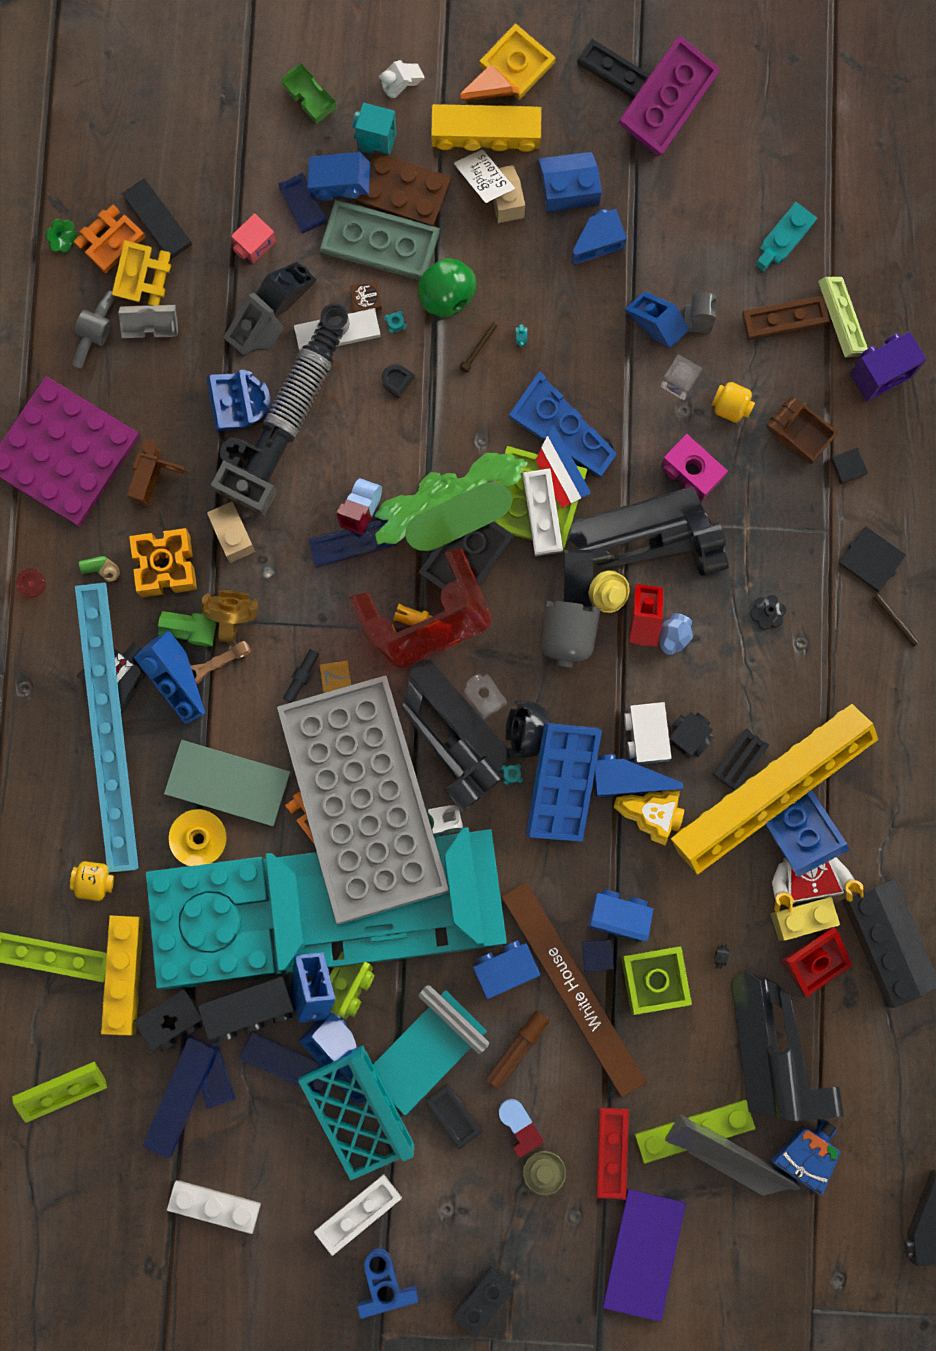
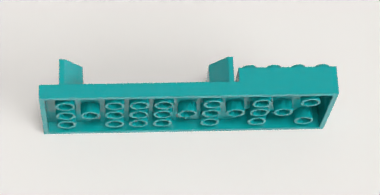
M469 827L462 828L459 834L434 837L449 887V893L337 925L317 852L284 857H275L272 853L266 854V859L255 857L146 872L157 989L166 991L292 974L295 955L324 953L327 968L332 969L364 964V962L369 964L507 945L492 831L490 829L469 832ZM446 927L448 945L437 947L435 929ZM342 941L344 959L333 961L331 942Z

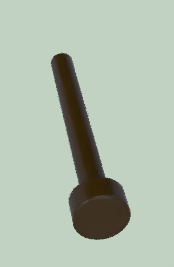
M492 323L467 361L460 364L459 368L466 373L470 371L471 363L498 326L496 323Z

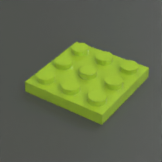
M507 446L506 454H513L515 459H524L527 465L520 470L521 479L518 483L507 487L513 499L510 509L504 516L495 521L515 536L533 541L523 472L541 470L536 462L538 455ZM577 466L583 479H585L587 469ZM555 497L564 550L578 500L561 508Z

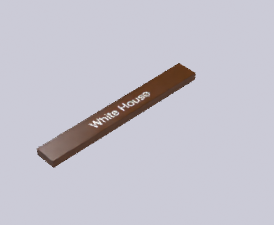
M525 882L503 895L501 898L620 1096L624 1097L645 1084V1078L528 884Z

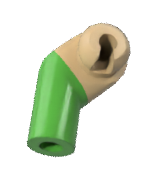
M105 556L79 561L82 575L97 572L108 582L115 581L120 575L118 566Z

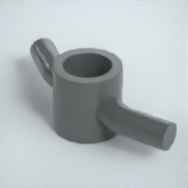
M112 291L106 292L94 313L83 310L79 315L74 335L82 339L71 365L82 369L91 344L94 343L102 346L106 342L111 331L112 322L104 317L116 299V296H112Z

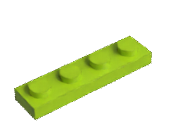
M0 932L1 963L105 982L107 953Z
M747 1100L687 1117L696 1124L704 1125L725 1138L755 1129L751 1113L748 1112ZM675 1122L635 1134L644 1164L687 1150L665 1141V1137Z

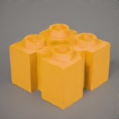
M186 528L163 531V539H156L152 533L129 536L132 559L137 565H140L139 569L133 570L136 592L141 598L164 595L163 588L171 587L174 593L197 590L195 569L190 561H186V558L193 557L191 537ZM162 559H167L169 564L166 567L161 568L158 566L162 564Z

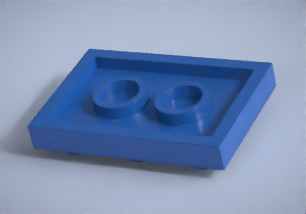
M812 790L765 824L797 877L849 851L846 841Z

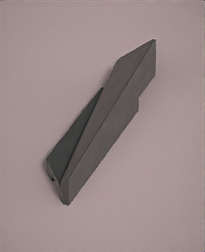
M681 1114L665 1137V1141L687 1149L691 1155L762 1196L790 1188L799 1190L801 1187L792 1176L706 1126H700Z

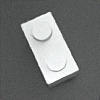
M665 703L630 706L628 713L624 714L626 731H631L632 739L631 742H627L629 759L634 758V763L637 765L668 762L671 760Z

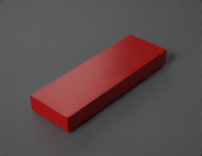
M599 1108L596 1198L626 1199L629 1109Z

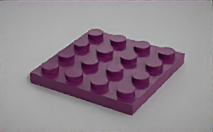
M45 376L0 443V479L80 527L139 439L140 434Z

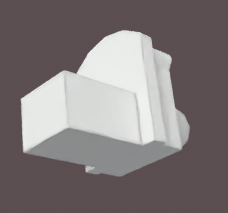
M401 60L394 61L382 75H379L384 92L391 98H396L407 86H417L425 78L418 64H403Z

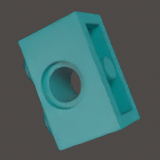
M363 102L361 111L355 112L352 128H355L354 139L357 140L358 151L369 154L377 151L390 156L396 138L395 111Z

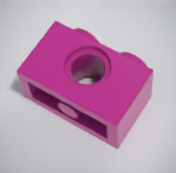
M688 434L669 451L661 463L666 475L673 480L677 478L684 485V489L693 486L701 501L724 479L728 472ZM689 464L697 466L699 474H689L685 466Z

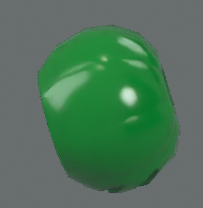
M450 258L440 260L430 266L420 277L417 287V295L422 307L429 314L441 318L453 316L461 312L469 305L477 291L476 277L472 269L463 262Z

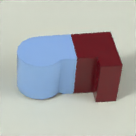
M364 479L356 481L351 495L349 494L346 502L341 504L336 512L341 528L363 535L380 501L382 494L381 485Z
M515 1099L504 1100L499 1107L498 1114L501 1121L505 1125L510 1126L519 1142L512 1146L520 1158L543 1144L544 1141L522 1104Z

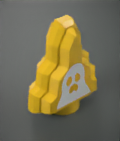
M664 790L661 793L648 792L643 797L630 794L616 797L614 808L622 816L636 821L639 830L650 834L651 841L666 846L671 830L679 831L684 816V809L678 808L680 790Z

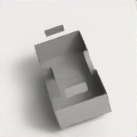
M176 305L120 307L119 309L122 338L145 337L146 332H154V337L178 335Z

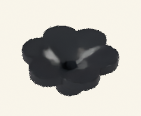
M769 595L767 598L759 597L755 600V608L751 612V617L753 620L758 621L760 628L769 629L771 626H781L783 623L782 616L786 613L785 605L779 603L775 595Z

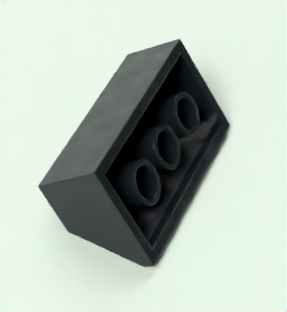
M895 878L864 890L862 898L857 893L852 895L853 901L851 902L846 898L842 899L887 1007L896 1008L936 989V973Z

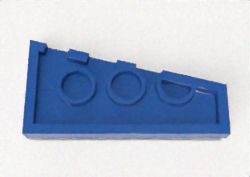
M539 371L508 418L542 441H545L554 424L573 461L601 479L617 453L582 419L579 412L567 403L563 395L556 388L554 389L546 380V377Z

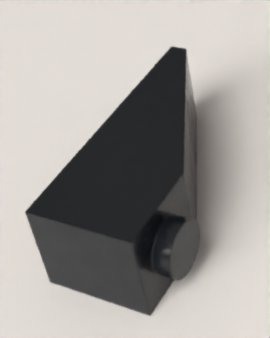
M931 1170L907 1231L908 1240L904 1241L905 1255L916 1266L936 1265V1170Z

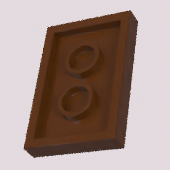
M374 151L370 161L369 194L359 195L356 198V204L434 227L450 186L451 176Z

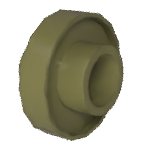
M541 1150L527 1158L523 1166V1177L531 1191L539 1195H550L556 1193L563 1186L566 1179V1169L564 1162L557 1154Z

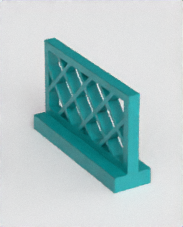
M363 1045L353 1049L352 1054L299 1077L298 1082L351 1181L398 1159L406 1161L414 1157L415 1144ZM349 1065L354 1074L351 1083L334 1078L337 1069ZM320 1079L329 1083L323 1095L312 1091L309 1082ZM332 1084L348 1089L344 1101L328 1096ZM352 1090L365 1095L367 1100L364 1108L348 1103ZM325 1102L342 1107L338 1119L325 1116L323 1112ZM345 1109L361 1114L357 1126L341 1121ZM365 1115L378 1120L380 1125L377 1133L361 1128ZM339 1127L355 1132L351 1144L338 1140L336 1133ZM358 1134L374 1139L370 1151L354 1146ZM379 1140L390 1144L394 1152L384 1156L374 1153V1150ZM351 1153L368 1157L366 1164L353 1169L349 1161Z

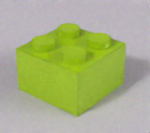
M681 947L621 956L631 1014L636 1015L692 1005Z

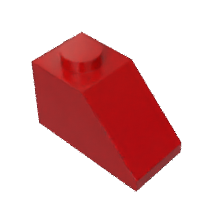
M635 584L629 643L657 647L663 620V587Z

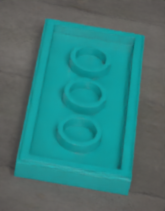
M446 990L440 995L482 1036L487 1032ZM429 1007L373 1065L393 1104L406 1115L467 1053L471 1046Z

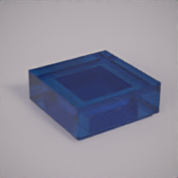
M611 940L582 943L585 972L614 969Z

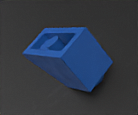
M607 209L599 210L589 218L573 249L571 259L573 265L625 249L627 237L616 209L610 211Z
M646 291L625 308L626 312L655 341L665 346L671 347L689 330L676 305Z

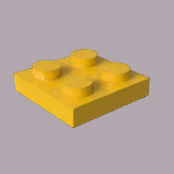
M515 23L479 61V66L484 70L490 65L495 67L520 88V94L514 95L520 100L555 63L556 57Z

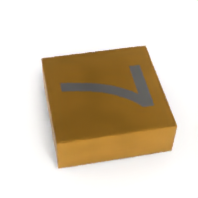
M348 661L320 664L323 693L351 686Z

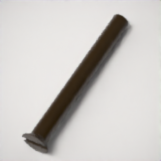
M880 592L871 598L880 605L914 647L920 643L880 596Z

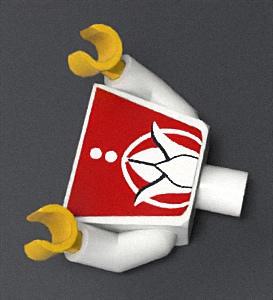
M837 857L800 877L796 876L788 861L784 858L783 862L778 865L772 880L774 897L776 899L775 912H779L780 905H786L789 909L788 912H791L793 904L839 896L844 893L843 889L846 891V899L850 902L853 901L852 892H858L861 898L864 896L861 882L855 881L849 870Z

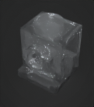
M479 673L466 682L468 687L464 689V693L482 720L507 704V700L503 697L489 674L482 677ZM485 688L490 694L487 698H482L478 692Z

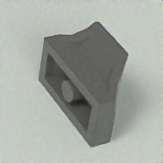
M252 293L246 298L223 338L245 355L253 350H270L284 327L275 317L274 311L255 293Z

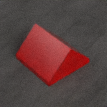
M835 927L824 929L780 960L805 997H808L853 966Z

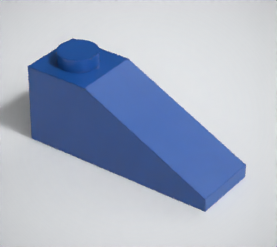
M616 755L599 756V761L596 762L594 774L595 798L647 794L648 792L661 793L664 790L681 791L683 789L682 782L625 759H616Z
M334 1012L329 1013L327 1019L316 1021L299 1039V1042L322 1067L352 1054V1050L357 1048L352 1032L346 1027V1022ZM349 1065L337 1069L334 1078L351 1083L354 1074ZM341 1087V1089L347 1094L348 1089ZM351 1091L349 1098L355 1104L366 1102L367 1099L364 1094Z

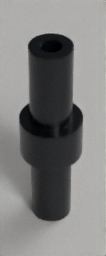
M309 649L299 668L296 667L291 676L293 680L283 697L284 700L290 703L294 702L301 687L306 685L310 679L311 674L309 673L319 653Z

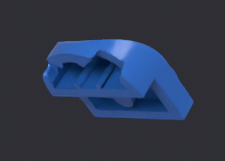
M238 370L236 374L209 375L206 378L216 432L251 428L263 418L269 409V390L264 382L261 383L252 376V372Z

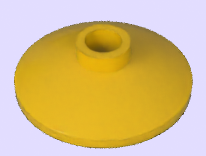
M190 810L183 813L174 821L169 832V846L173 855L180 862L188 866L215 862L221 856L226 846L227 837L223 823L216 815L206 810ZM202 834L204 836L203 843L196 844L194 842L195 835Z

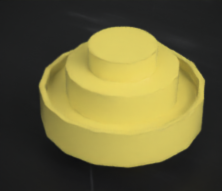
M615 571L601 572L590 584L589 600L594 607L601 608L602 612L612 613L618 611L628 600L630 592L629 583L624 576Z

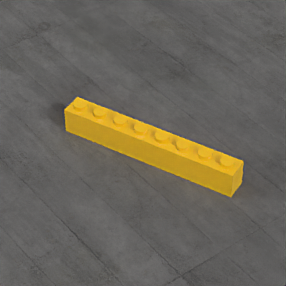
M853 704L839 711L831 720L823 726L816 728L811 735L800 743L793 745L788 752L769 763L765 769L754 777L749 778L733 793L726 795L722 801L710 810L703 812L694 822L680 829L671 838L678 854L697 875L768 821L772 820L875 743L878 737L873 723Z

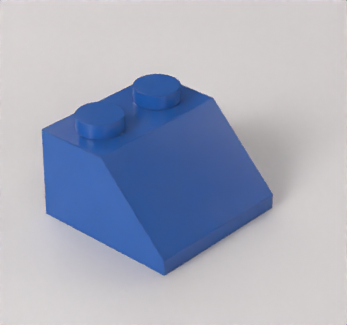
M592 152L538 159L546 212L600 204L601 184L598 166Z
M603 889L602 894H595L586 927L641 943L648 941L653 908L647 907L648 901L631 897L630 902L619 899L620 893Z

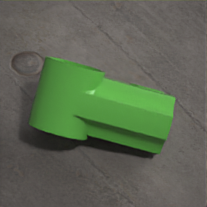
M162 611L159 618L158 635L169 630L175 639L187 640L191 644L211 647L213 646L217 622L206 618L203 614L194 613L190 616Z

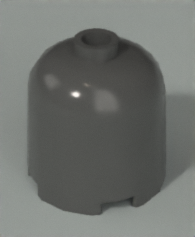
M545 600L541 634V649L548 658L556 660V666L572 668L573 662L577 663L587 660L592 655L601 608L592 607L591 612H589L590 608H583V604L555 601L554 607L553 602Z

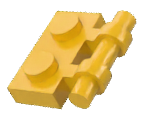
M124 240L112 296L140 303L141 294L145 292L150 294L148 305H159L160 298L164 297L165 293L163 285L166 273H169L171 264H169L171 253L160 250L158 260L150 259L152 247ZM147 268L155 270L152 285L144 283Z

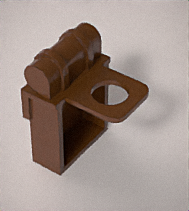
M794 397L785 402L778 413L770 418V422L766 425L771 433L777 434L775 439L787 449L791 448L810 465L839 433L813 412L806 402L802 404Z
M149 439L145 440L142 444L143 453H137L132 470L133 478L127 492V496L132 503L147 508L149 507L161 468L184 475L187 474L184 467L160 460L161 450L158 444Z

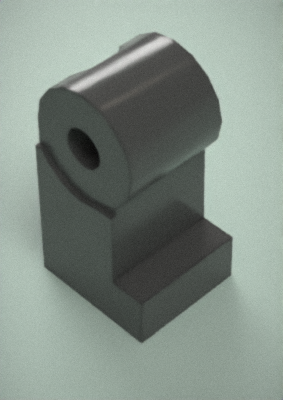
M696 293L692 296V305L685 304L684 321L689 328L687 332L711 333L716 320V295L712 293Z

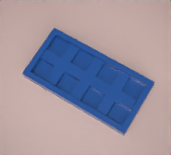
M544 723L526 829L527 836L583 842L602 730L593 727Z

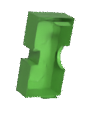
M302 63L291 69L281 79L282 87L295 101L299 99L303 101L301 102L302 109L316 124L337 108V102L325 89H322L317 84L313 75Z

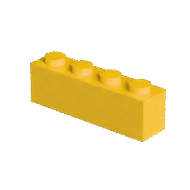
M432 104V147L442 150L464 147L471 151L480 148L504 151L510 148L519 149L523 152L540 149L541 107Z
M110 916L101 1034H136L137 1025L134 1020L137 1019L144 928V918Z

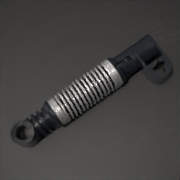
M332 303L325 306L322 310L321 319L317 325L318 329H315V335L311 337L312 341H309L308 344L303 345L302 349H300L296 357L297 360L294 361L296 365H292L293 369H290L289 378H286V382L283 383L285 387H281L280 395L276 396L278 400H274L275 404H272L274 409H270L271 413H268L262 425L264 431L256 446L254 447L240 439H228L222 444L220 449V457L223 461L242 469L243 463L241 459L234 457L232 460L231 452L236 454L239 450L244 459L251 452L252 454L242 470L269 482L287 444L293 442L294 438H296L297 429L301 428L300 425L305 420L304 416H307V412H309V408L312 406L311 403L314 402L316 394L319 393L318 390L321 389L320 386L323 385V381H325V377H327V373L334 362L332 358L333 352H335L336 346L339 345V340L342 339L349 329L348 312L341 304ZM333 316H340L342 318V322L338 325H330L328 323L329 319Z

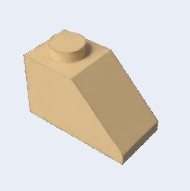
M514 166L501 167L499 170L515 189L493 199L497 223L524 218L525 201L521 183Z
M233 501L207 512L230 563L255 552Z

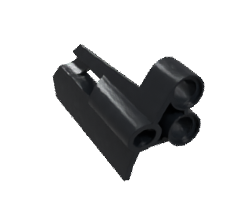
M693 486L575 520L567 536L568 540L575 544L579 550H593V563L601 565L603 568L692 550L700 576L729 569L728 558L724 549L726 541L722 527L719 522L711 523ZM650 537L648 546L616 556L606 550Z
M431 660L413 662L402 710L456 779L444 791L463 812L504 777L500 771L511 756L507 751V747ZM422 697L449 727V737L444 744L418 715Z
M744 970L732 981L748 1112L775 1116L776 1118L790 1121L844 1117L840 1087L810 1089L790 994L785 992L777 983ZM772 1003L783 1010L788 1045L783 1052L778 1051Z

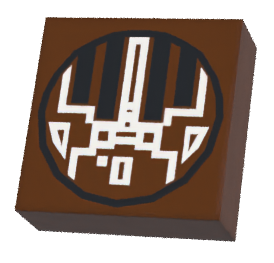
M376 281L349 286L355 312L375 308V311L382 310Z

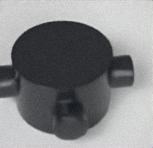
M721 944V947H717L715 952L714 964H717L716 968L722 969V965L726 966L728 961L729 949H727L726 944Z

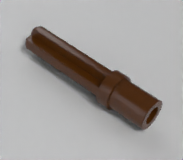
M537 1010L524 1028L520 1029L516 1039L486 1078V1081L495 1089H501L531 1046L535 1045L538 1041L537 1038L550 1022L549 1019Z

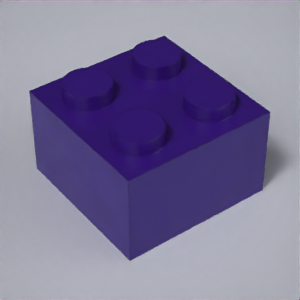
M910 331L902 336L899 333L892 335L884 341L885 345L878 349L875 346L868 348L860 354L861 358L855 362L856 366L850 375L866 402L914 377L926 362V357Z

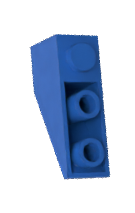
M169 630L152 639L134 656V659L184 724L203 716L205 710L186 652Z

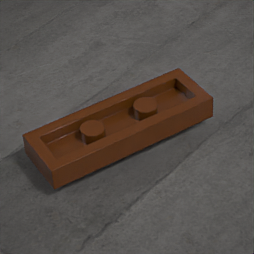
M823 295L745 310L742 313L748 340L824 326L830 322Z

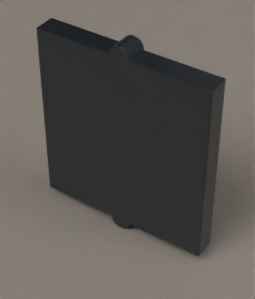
M865 527L856 541L849 544L850 549L839 564L880 592L890 576L893 577L896 574L895 570L906 554L868 527Z

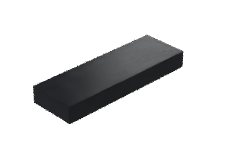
M594 39L589 42L577 61L578 65L631 98L636 96L650 75Z
M145 178L122 193L125 200L161 249L171 253L170 260L192 245L191 240Z

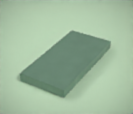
M335 200L320 247V253L419 280L422 274L430 267L440 228Z
M181 740L164 794L274 827L291 772Z

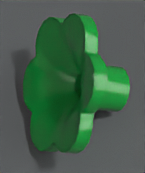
M55 219L51 227L46 230L45 237L49 241V248L51 250L68 252L71 249V244L77 238V233L74 231L72 221Z

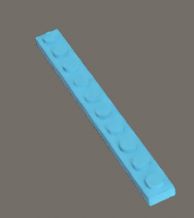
M106 583L75 586L106 863L109 872L136 870L139 867Z

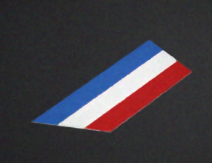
M553 424L536 458V462L541 470H551L554 495L561 508L591 494Z

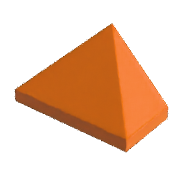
M490 65L460 93V98L465 101H475L520 94V88Z

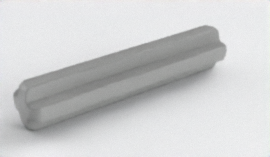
M427 985L419 993V998L478 1054H481L489 1046V1042L431 986Z

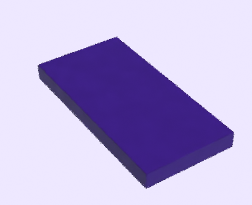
M627 1190L603 1308L661 1322L686 1206L685 1202L637 1190Z

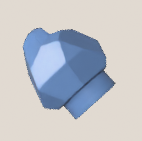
M673 613L670 619L662 623L659 643L664 653L672 655L680 652L692 640V620L689 617Z

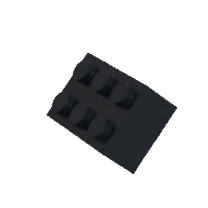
M493 521L434 549L419 573L463 605H468L516 536L496 521Z
M287 976L198 1006L208 1040L216 1038L217 1043L238 1037L236 1031L243 1028L245 1033L264 1028V1021L272 1019L275 1024L293 1018L291 1012L295 1011Z

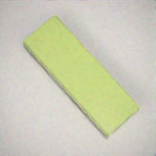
M824 277L818 282L844 356L861 357L860 354L868 348L842 277Z

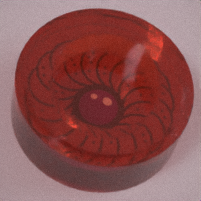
M28 568L18 574L16 587L22 595L34 598L43 593L46 587V580L38 570Z

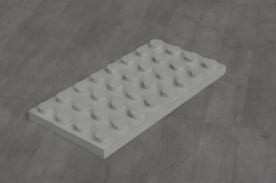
M387 676L278 706V713L337 925L449 893V887Z

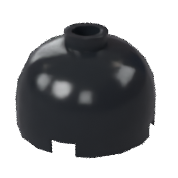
M516 700L514 703L518 706L516 709H510L506 723L505 737L506 740H511L512 748H507L510 756L535 757L540 753L544 723H552V719L548 711L540 704Z

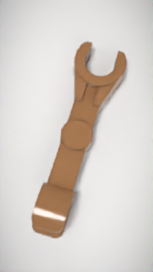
M242 641L233 646L231 650L220 656L213 657L212 660L204 664L192 665V671L197 673L195 678L196 685L209 672L221 668L224 664L236 658L239 659L250 654L251 649L249 645Z

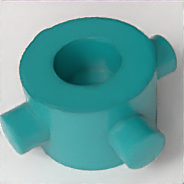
M398 311V313L385 316L384 320L388 322L389 333L393 334V332H399L407 328V325L404 324L403 312Z
M522 324L518 325L515 332L516 344H519V347H524V344H527V327H524Z
M516 763L515 766L510 765L508 767L502 766L501 769L504 772L505 779L503 783L508 786L509 783L516 782L522 783L524 779L520 777V764Z

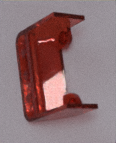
M462 548L445 553L457 579L447 584L441 592V601L445 611L404 630L396 632L393 623L388 618L378 615L368 592L349 597L368 640L395 667L404 668L479 635L487 631L491 626V613Z

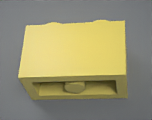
M832 897L792 907L791 912H788L789 909H784L779 912L770 913L778 941H785L840 925Z

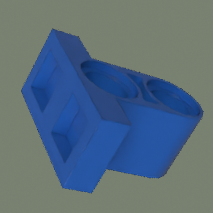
M382 1248L371 1250L367 1254L364 1267L372 1298L358 1303L360 1319L417 1303L419 1297L416 1285L400 1290L390 1254ZM376 1256L382 1257L386 1261V1267L381 1271L374 1270L370 1265L372 1258ZM383 1286L391 1287L394 1291L392 1299H381L378 1295L379 1288Z

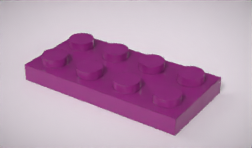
M678 35L617 123L659 157L666 150L721 69L681 35Z

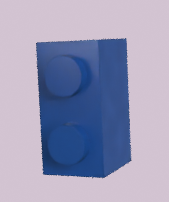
M361 152L309 157L308 189L318 199L329 201L334 197L357 198L359 195L369 194L370 162Z
M517 940L502 947L505 952L494 957L491 952L476 959L478 965L474 966L473 969L487 999L540 976L526 943L520 945Z

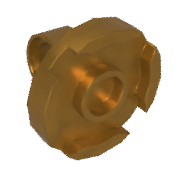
M221 590L218 596L211 597L210 593H207L202 597L201 613L208 619L220 622L219 642L234 643L237 624L249 622L257 617L258 601L256 599L250 601L249 594L243 592Z

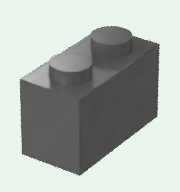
M226 461L222 462L211 483V487L216 493L264 517L277 494L274 485Z

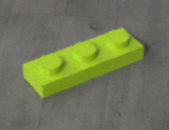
M94 1061L13 1096V1105L24 1122L27 1123L107 1088V1084Z

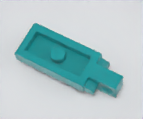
M795 202L763 241L759 249L763 254L755 266L762 272H765L773 261L777 264L783 262L814 225L817 217Z

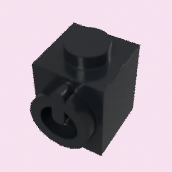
M690 712L686 717L681 714L672 724L671 728L675 731L669 737V743L688 759L693 754L698 758L715 736L711 734L713 729L709 727L710 721L698 712L696 715Z

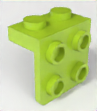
M341 952L338 960L344 959L343 952ZM364 962V964L333 968L330 980L335 1002L330 1011L331 1013L334 1012L345 1020L348 1019L349 1015L355 1016L362 1002L358 999L362 989L367 991L375 977L372 973L373 967L370 964Z

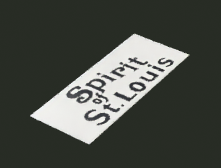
M483 149L454 163L485 203L515 189Z

